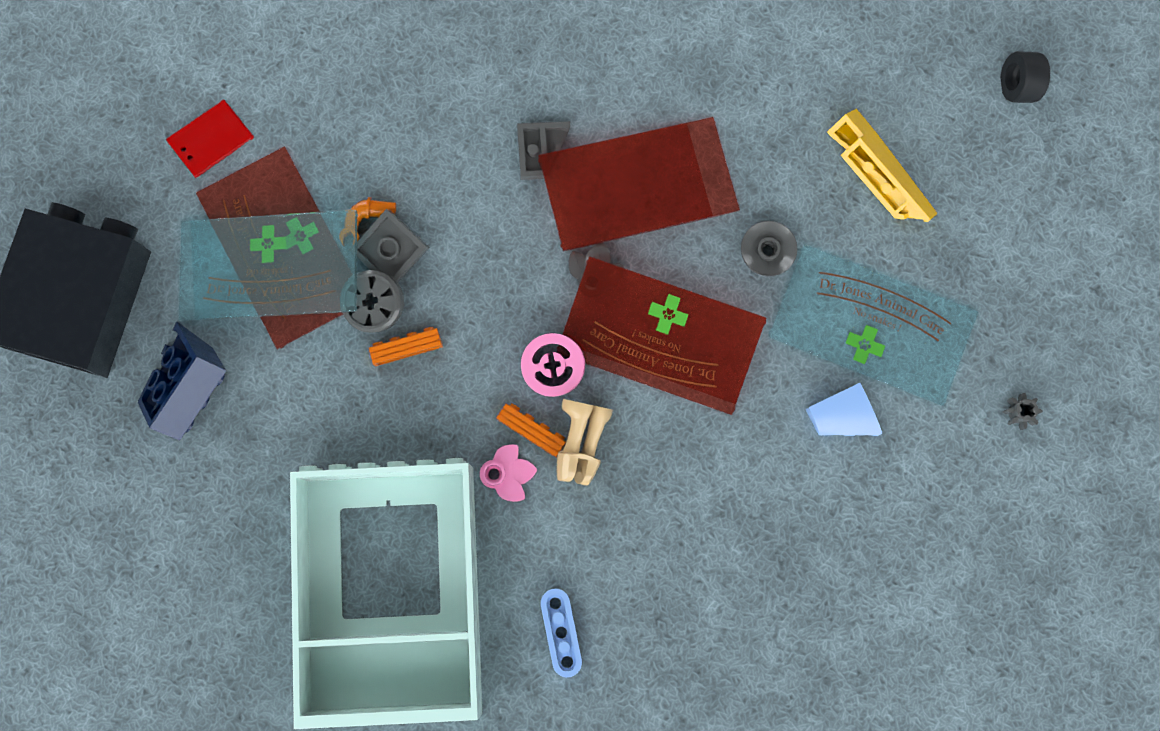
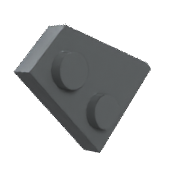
M570 121L517 123L520 180L549 178L569 132Z

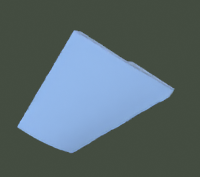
M861 383L806 409L818 435L878 436L882 434L876 415Z

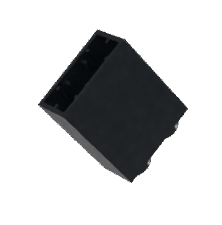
M52 202L47 214L25 208L0 274V347L108 378L151 251L135 240L138 229L128 223L105 217L101 228L97 229L82 224L85 218L83 212L63 204Z

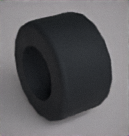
M1016 51L1007 57L1000 75L1002 94L1005 99L1010 102L1034 103L1045 95L1050 82V65L1044 54Z

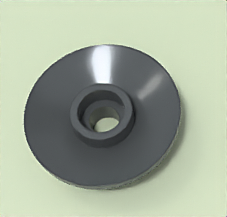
M763 221L753 225L745 233L741 243V255L745 264L753 272L762 276H776L787 271L794 263L797 256V242L793 233L783 224L774 221ZM766 246L771 247L773 254L765 255L763 248Z

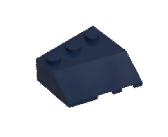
M176 321L172 331L177 332L178 335L172 346L165 344L161 352L163 355L161 360L162 368L161 370L155 369L152 371L138 400V404L150 429L180 441L185 432L191 430L194 419L199 411L207 406L211 393L216 386L222 383L227 370L210 345Z

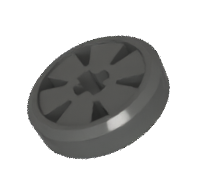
M375 270L362 271L352 276L345 284L340 299L341 310L345 319L354 328L369 333L382 332L392 327L400 318L404 307L403 292L397 281L390 275ZM370 294L378 298V303L374 304V309L366 304V300L371 298Z

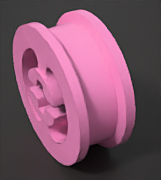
M556 333L544 334L532 340L524 350L521 359V371L524 380L535 392L549 397L561 396L575 389L581 382L585 372V358L578 344L569 337ZM549 344L562 345L570 352L568 359H565L560 353L553 352L555 361H560L561 367L556 368L557 377L563 375L568 366H571L573 369L570 378L559 386L546 385L537 377V373L541 371L546 377L553 378L552 369L546 368V364L551 361L549 353L541 358L540 363L536 364L534 361L537 352Z

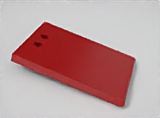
M221 100L217 105L165 140L193 176L197 178L246 142L254 139V136L225 100Z

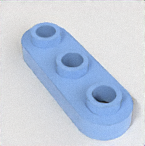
M551 589L542 596L541 610L552 665L558 675L566 678L572 677L580 671L582 658L570 599L563 590ZM552 598L560 599V608L553 609L550 606ZM558 627H564L567 630V635L564 638L557 637L556 629ZM570 656L573 660L572 666L564 667L561 662L562 658Z

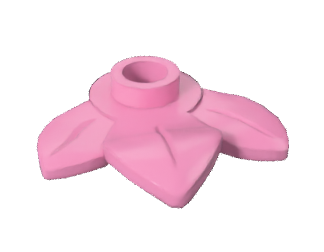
M513 444L502 446L496 451L493 460L483 464L480 469V479L486 487L496 489L502 499L519 502L525 499L522 484L528 482L536 474L537 468L529 461L518 459V446ZM492 469H497L500 473L496 480L489 478V472Z

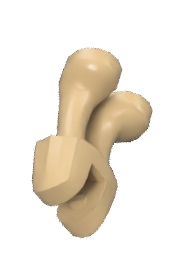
M563 399L562 410L570 415L571 426L563 451L558 452L557 480L570 482L574 478L577 484L587 486L599 468L601 461L595 458L596 447L605 424L611 419L613 410ZM589 419V426L582 452H579L585 427Z

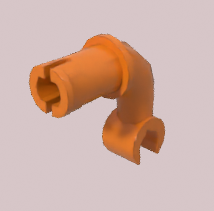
M368 197V199L353 205L347 213L345 229L340 234V240L344 247L348 236L353 235L355 237L354 245L360 239L357 230L363 218L379 217L386 209H390L396 214V203L372 200V197Z

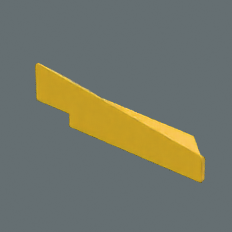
M857 109L845 114L827 131L834 140L846 149L841 154L842 158L894 218L924 219V222H928L937 215L936 210Z

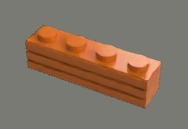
M428 327L423 330L424 332L418 334L417 332H411L406 334L407 337L404 338L393 337L389 339L390 342L383 343L380 341L373 343V346L369 347L373 365L376 367L442 348L439 330L437 328L434 329V327Z
M512 403L511 405L505 404L496 419L557 458L558 452L562 451L566 444V441H564L565 437L558 432L553 434L549 431L550 427L542 422L539 425L530 414L526 413L524 415L520 413V408Z

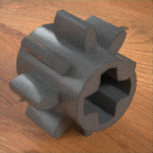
M1026 393L1020 394L1018 401L1013 397L1009 398L1007 402L1011 406L1003 411L1004 414H1008L1010 417L1008 425L1019 423L1020 430L1027 428V422L1032 426L1037 425L1039 422L1035 417L1043 412V410L1038 409L1036 404L1038 399H1027ZM1022 406L1026 408V411L1024 412L1025 416H1021L1020 412L1022 411Z

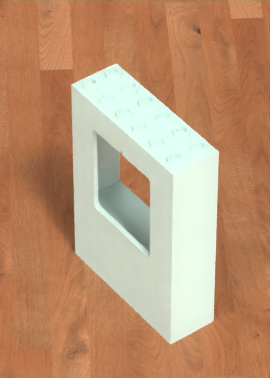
M463 458L446 459V464H438L434 460H417V466H409V464H405V461L387 462V467H380L376 463H358V469L346 467V464L328 465V470L317 468V466H299V472H290L294 729L478 720L482 715L473 467L466 463ZM388 500H390V506L435 504L438 517L440 613L437 615L344 619L342 616L341 510L344 508L387 506Z

